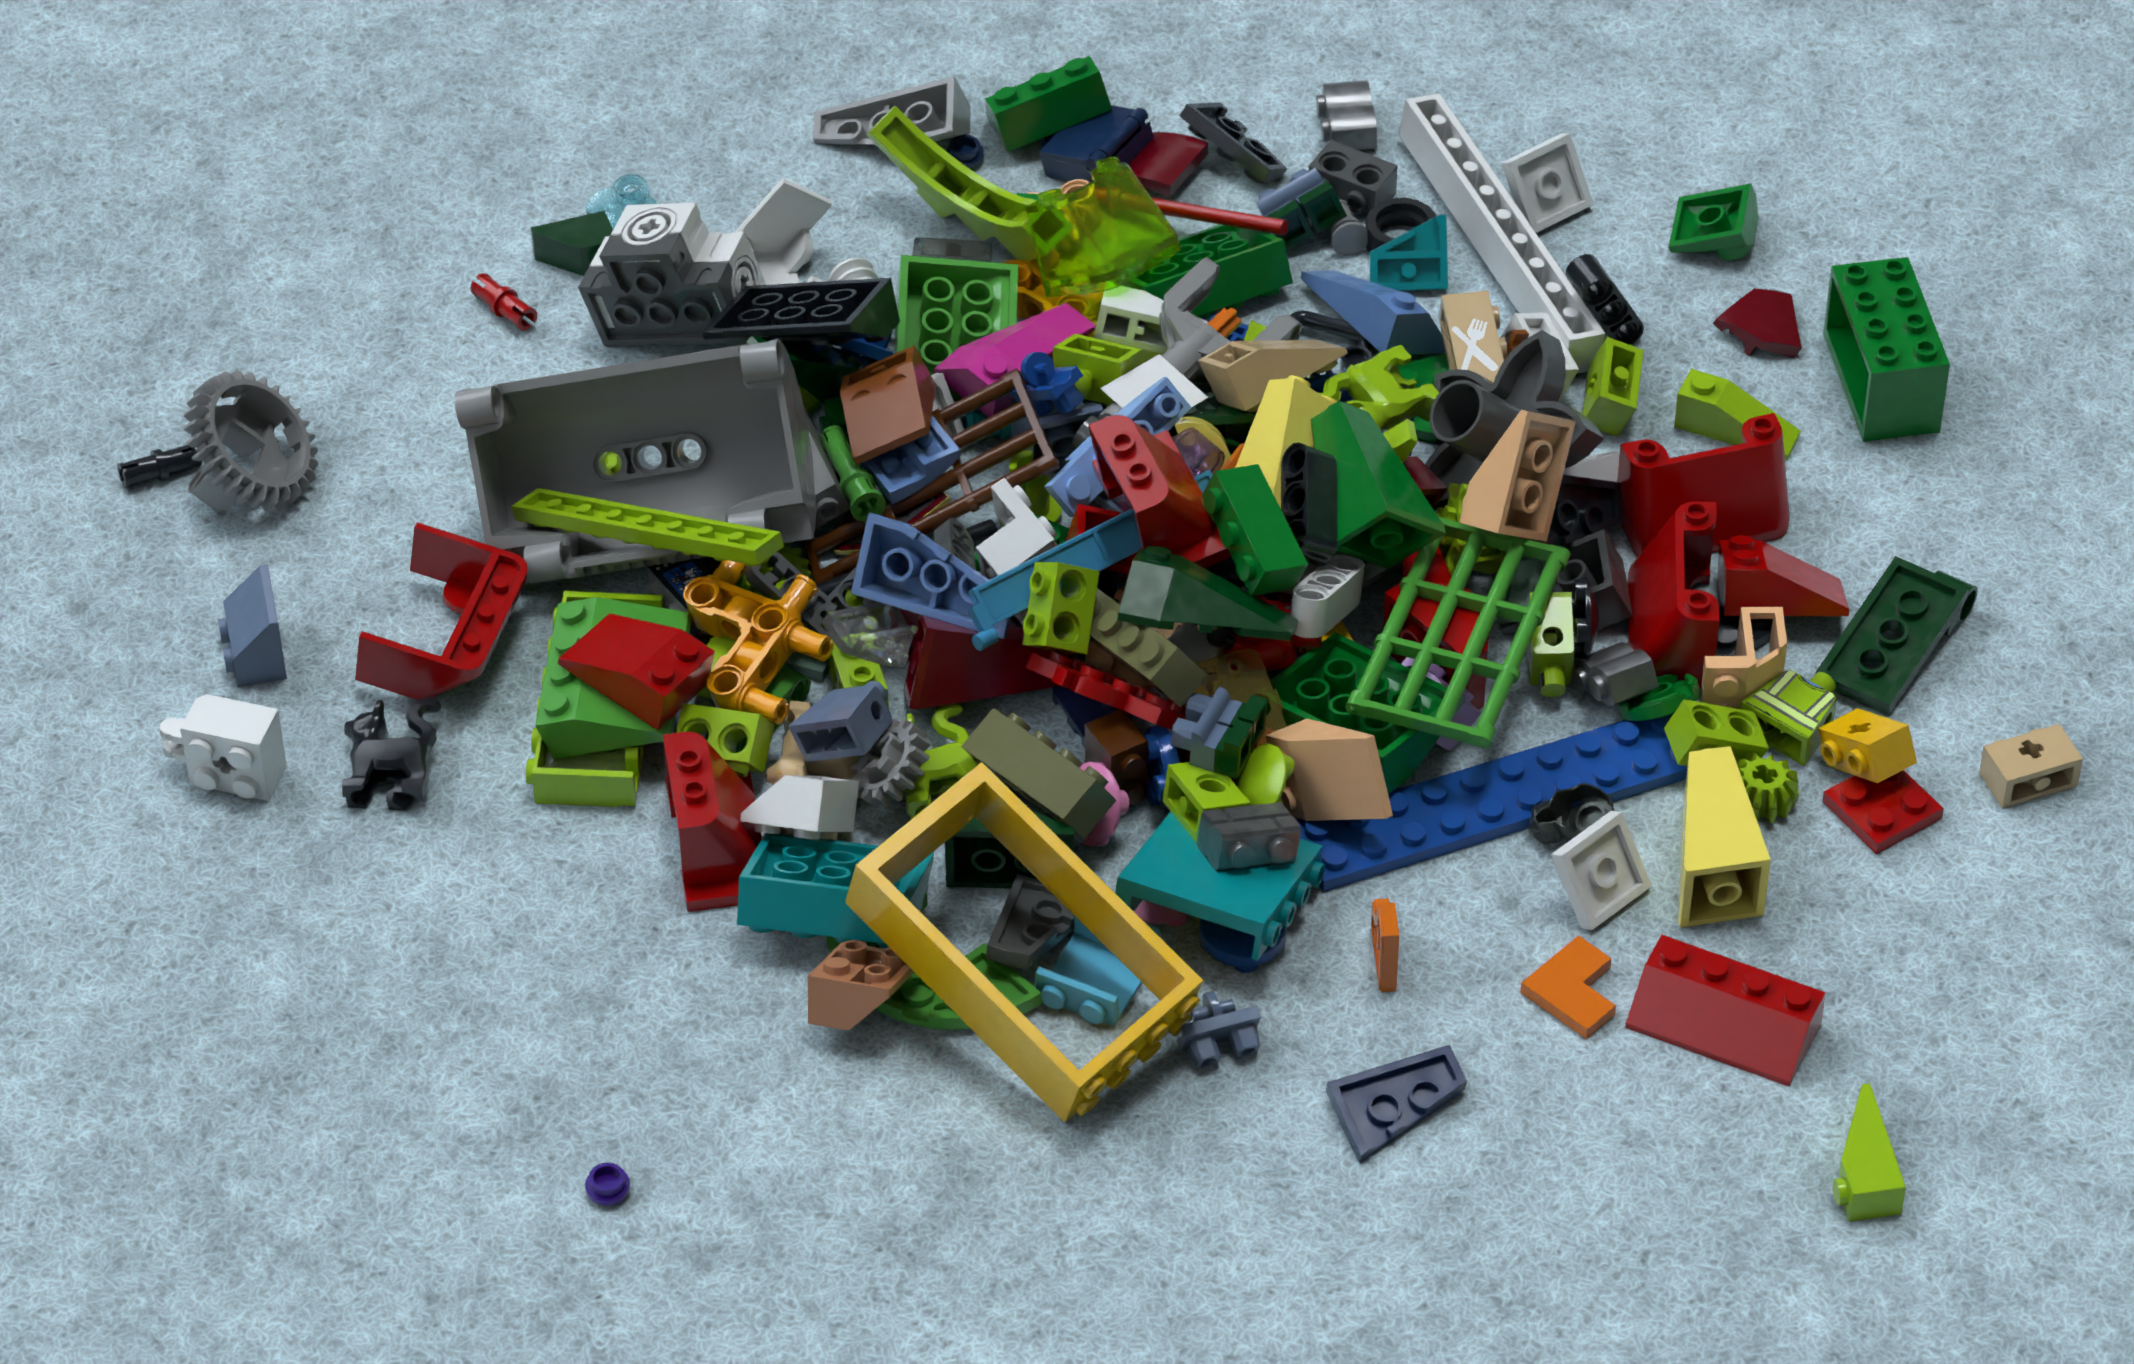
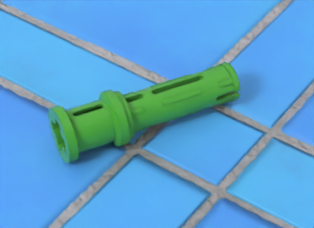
M829 426L824 429L825 435H820V442L840 477L839 488L845 498L850 501L851 514L856 520L861 522H867L869 513L881 515L886 507V501L882 493L875 490V479L871 472L863 469L860 464L856 465L845 432L839 426Z

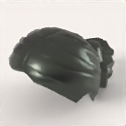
M1581 783L1574 787L1557 791L1550 800L1534 805L1529 818V830L1533 832L1534 837L1541 843H1555L1563 838L1570 841L1604 815L1615 810L1610 796L1602 789L1588 783ZM1581 801V803H1579L1575 807L1570 806L1575 802Z

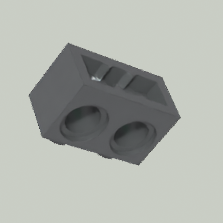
M1333 140L1327 143L1308 166V171L1314 168L1317 169L1324 182L1328 181L1333 186L1339 200L1346 201L1352 212L1368 216L1369 211L1378 203L1393 198L1397 191L1398 165Z

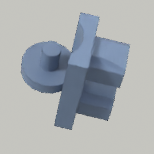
M1213 991L1207 992L1202 997L1203 1007L1193 1009L1190 1012L1193 1022L1182 1025V1036L1177 1038L1181 1052L1188 1050L1197 1068L1219 1062L1221 1055L1216 1042L1230 1039L1236 1057L1255 1054L1260 1046L1257 1027L1261 1015L1257 1005L1236 1011L1232 999L1219 1002Z

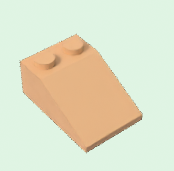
M1521 410L1470 480L1467 493L1462 502V513L1459 523L1499 534L1547 542L1576 421Z
M1308 718L1265 735L1267 744L1279 747L1283 754L1292 757L1294 760V770L1286 780L1285 789L1281 796L1283 805L1289 811L1290 816L1305 821L1387 819L1393 816L1374 735Z

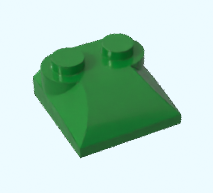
M1752 184L1679 197L1668 246L1670 252L1703 253L1716 251L1718 256L1724 260L1736 261L1744 258L1754 245L1759 220L1757 198Z

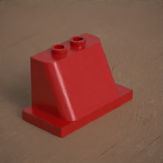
M1123 415L1108 416L1088 425L1096 457L1092 461L1094 472L1109 500L1125 494L1135 513L1142 548L1146 549L1148 546L1165 547L1171 551V554L1183 556L1203 568L1231 558L1228 548L1221 542L1219 530L1211 514L1204 507L1203 493L1168 430L1152 435L1136 422Z
M679 732L664 734L666 789L671 818L676 817L682 867L681 876L687 912L737 906L739 876L762 839L761 832L755 831L756 823L740 821L741 812L755 801L750 771L747 777L738 776L709 742L698 733Z

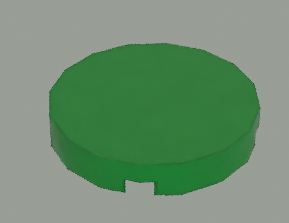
M1672 674L1658 676V689L1617 704L1619 714L1625 720L1640 721L1675 713L1684 699L1696 701L1700 698L1701 691L1697 678L1690 674L1684 676L1685 680H1678V676Z

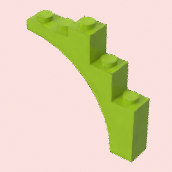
M897 106L892 107L866 134L918 187L916 192L941 218L955 213L981 241L995 236L1017 260L1030 261L1048 255L1074 228L1048 199L1034 200L1018 196L989 182L963 165L920 130Z

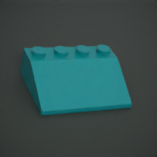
M765 833L739 876L737 925L748 926L750 930L758 933L780 930L791 932L792 935L799 938H813L820 935L834 937L840 943L849 940L875 942L879 947L889 948L845 903L856 864L878 846L820 838L806 839L788 834ZM931 853L894 884L919 911L922 908L934 861V853Z

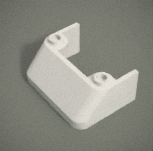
M784 178L775 185L735 231L745 232L766 285L800 283L797 271L809 262L813 254L812 238L809 231L832 206L830 199ZM811 276L806 282H823V280ZM814 341L811 344L824 345L827 341Z

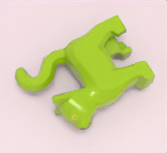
M1402 345L1378 353L1370 360L1356 364L1347 372L1338 373L1325 381L1323 393L1318 394L1331 397L1337 401L1340 390L1347 391L1353 400L1345 403L1369 412L1382 432L1384 429L1393 428L1406 419L1410 420L1413 417L1419 416L1425 421H1430L1431 407L1439 392L1433 384H1424L1419 388H1415L1417 382L1414 379L1406 380L1402 378L1398 365L1410 363L1412 357Z
M958 703L939 706L931 716L932 726L942 737L955 742L924 751L930 757L928 761L920 766V769L924 771L923 775L917 777L918 779L914 783L912 790L907 788L903 790L907 795L906 810L910 820L931 804V795L944 793L978 765L977 761L961 747L970 736L968 731L948 722V718L962 713V707ZM912 713L907 714L906 719L916 725Z

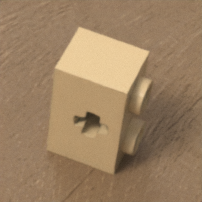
M2056 724L2043 729H2034L2029 733L2006 740H1997L1984 746L1979 774L2003 809L2078 786L2083 758L2061 725Z

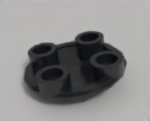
M1584 577L1583 579H1574L1572 611L1573 620H1575L1574 658L1584 657L1586 659L1593 649L1598 633L1599 611L1593 589L1588 579Z

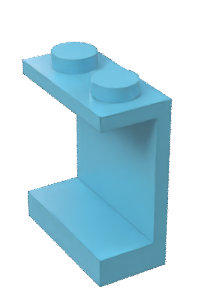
M1075 916L1074 935L1052 970L1049 971L1039 967L1035 973L1036 988L1041 992L1042 1002L1052 1009L1065 1008L1076 1012L1092 1024L1103 1022L1113 1027L1116 1026L1142 984ZM1147 924L1160 937V928Z

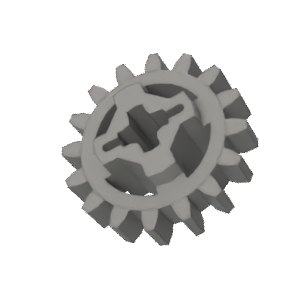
M903 718L901 722L892 719L888 729L884 731L869 752L865 755H860V762L854 764L851 768L852 771L857 773L851 780L859 781L858 797L875 808H878L880 804L884 807H889L892 798L897 801L902 800L903 790L906 788L912 790L914 788L917 777L922 776L924 773L920 769L921 764L929 760L930 756L924 753L931 745L925 739L927 733L906 718Z

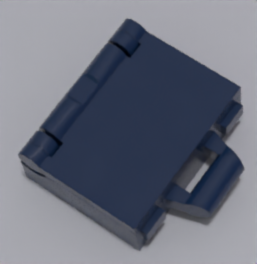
M1111 105L1112 110L1042 138L1041 144L1043 148L1039 153L1045 175L1049 178L1068 182L1076 179L1087 180L1093 187L1105 189L1154 138L1150 121L1145 123L1148 119V113L1143 108L1135 110Z

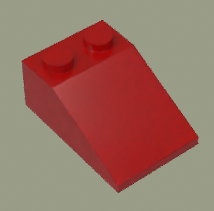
M1739 535L1733 536L1729 540H1719L1717 588L1724 616H1740L1741 607H1783L1784 616H1849V606L1839 578L1761 540H1754L1749 536Z
M609 613L559 657L557 664L656 730H659L682 709L683 703H688L707 686V678L711 672L715 651L682 629Z

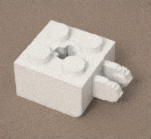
M206 694L195 699L185 719L170 717L159 723L160 737H163V740L166 739L162 741L164 755L170 757V759L175 758L177 761L186 762L190 785L198 786L201 789H214L237 794L246 799L256 798L269 801L287 766L279 712L276 708Z

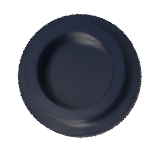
M961 135L953 138L946 152L968 168L978 166L984 159L982 145L976 137L971 135Z

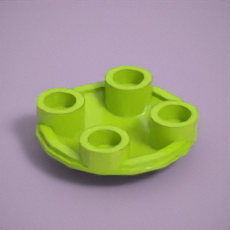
M1265 744L1258 746L1250 755L1239 777L1233 779V782L1244 796L1249 799L1251 805L1282 802L1281 796L1285 789L1286 780L1294 770V760L1292 757L1283 754L1282 750L1275 745Z

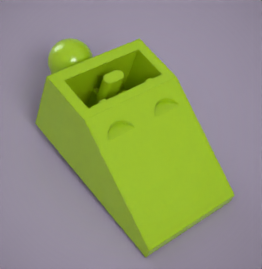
M1073 334L1053 347L1054 368L1077 366L1083 376L1074 384L1084 400L1101 402L1105 407H1108L1113 400L1100 388L1159 354L1162 356L1163 354Z

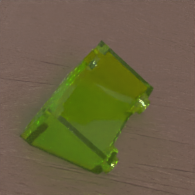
M1118 157L1097 161V167L1090 171L1091 178L1094 181L1076 191L1062 194L1061 189L1043 191L1038 194L1039 200L1025 207L1046 297L1096 293L1120 287L1181 250L1176 231L1128 163L1119 162Z

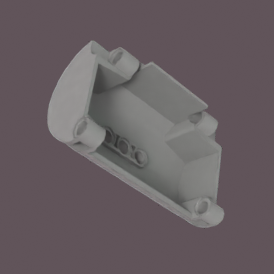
M780 339L512 381L475 389L468 388L457 391L455 394L457 419L460 427L466 431L485 543L521 556L528 566L526 583L536 584L707 557L697 554L686 555L681 551L670 549H654L652 546L638 543L627 544L622 540L606 537L595 538L590 534L579 532H564L563 529L547 526L536 527L531 523L515 521L511 506L537 488L781 532L783 543L814 538L816 497L809 431L795 371L785 346ZM692 439L699 444L701 455L698 460H691L684 454L683 444L685 440ZM647 445L654 446L660 451L661 462L659 466H652L645 461L644 450ZM607 452H614L620 456L622 468L619 472H612L606 467L605 456Z

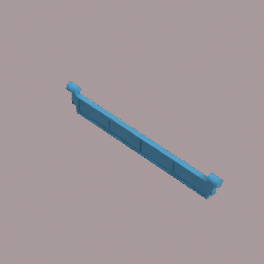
M1210 470L1194 477L1202 493L1213 476ZM1131 508L969 590L968 593L975 606L967 611L979 632L972 636L974 647L981 651L997 643L999 637L992 626L1028 608L1030 597L1029 581L1034 571L1035 562H1060L1101 571L1137 553L1142 548L1133 509Z

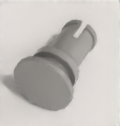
M1340 200L1347 216L1332 225L1331 243L1338 254L1344 256L1360 253L1367 246V229L1352 216L1348 203Z

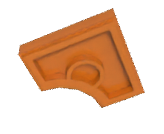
M1389 898L1374 899L1371 908V935L1378 987L1381 992H1395L1397 990L1399 929L1395 902L1390 903Z

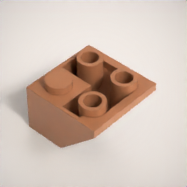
M859 940L841 942L808 975V1024L849 1031L890 998L914 971L890 947L885 949L870 947L865 942Z

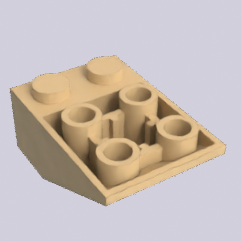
M1319 340L1231 341L1199 359L1198 362L1218 403L1243 411L1255 412L1259 408L1269 380L1285 379L1291 375L1305 378L1314 372L1317 374L1324 373L1334 368L1338 364L1337 359L1348 352L1344 347Z

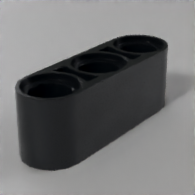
M1585 254L1571 261L1566 268V277L1608 337L1629 345L1638 341L1644 332L1643 323L1597 258L1593 255Z
M1297 442L1286 449L1281 461V510L1306 561L1318 566L1329 563L1337 550V464L1333 455Z

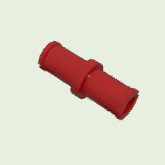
M486 273L476 276L479 281L485 284L484 287H481L474 280L471 282V293L487 303L491 312L496 316L507 318L522 331L532 327L522 319L524 316L532 322H536L538 317L537 311L520 300L517 292L512 288L501 286Z

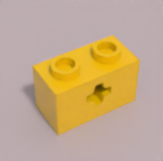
M1857 708L1818 728L1821 740V755L1827 766L1879 783L1917 763L1908 724Z

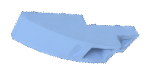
M1163 377L1129 402L1115 415L1126 416L1152 435H1156L1165 430L1169 431L1192 407L1167 377ZM1091 436L1065 459L1067 464L1044 486L1069 517L1074 516L1077 504L1088 505L1103 490L1092 465V461L1096 457Z

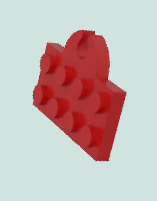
M1050 650L1048 657L1032 652L1027 663V669L1052 679V682L1092 700L1126 711L1153 724L1172 730L1177 718L1185 719V705L1179 707L1171 700L1160 697L1158 693L1140 686L1136 687L1121 677L1095 669V666L1081 660L1071 659Z

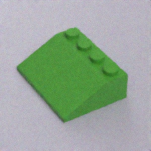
M901 255L896 298L900 323L895 327L894 354L915 345L930 375H932L933 369L957 348L1016 324L1018 264ZM948 387L954 403L963 398Z
M600 597L558 603L535 724L553 759L663 742L664 734L673 733L675 715L659 730H656L557 663L559 657L609 613L679 628L689 634L692 619L689 612Z

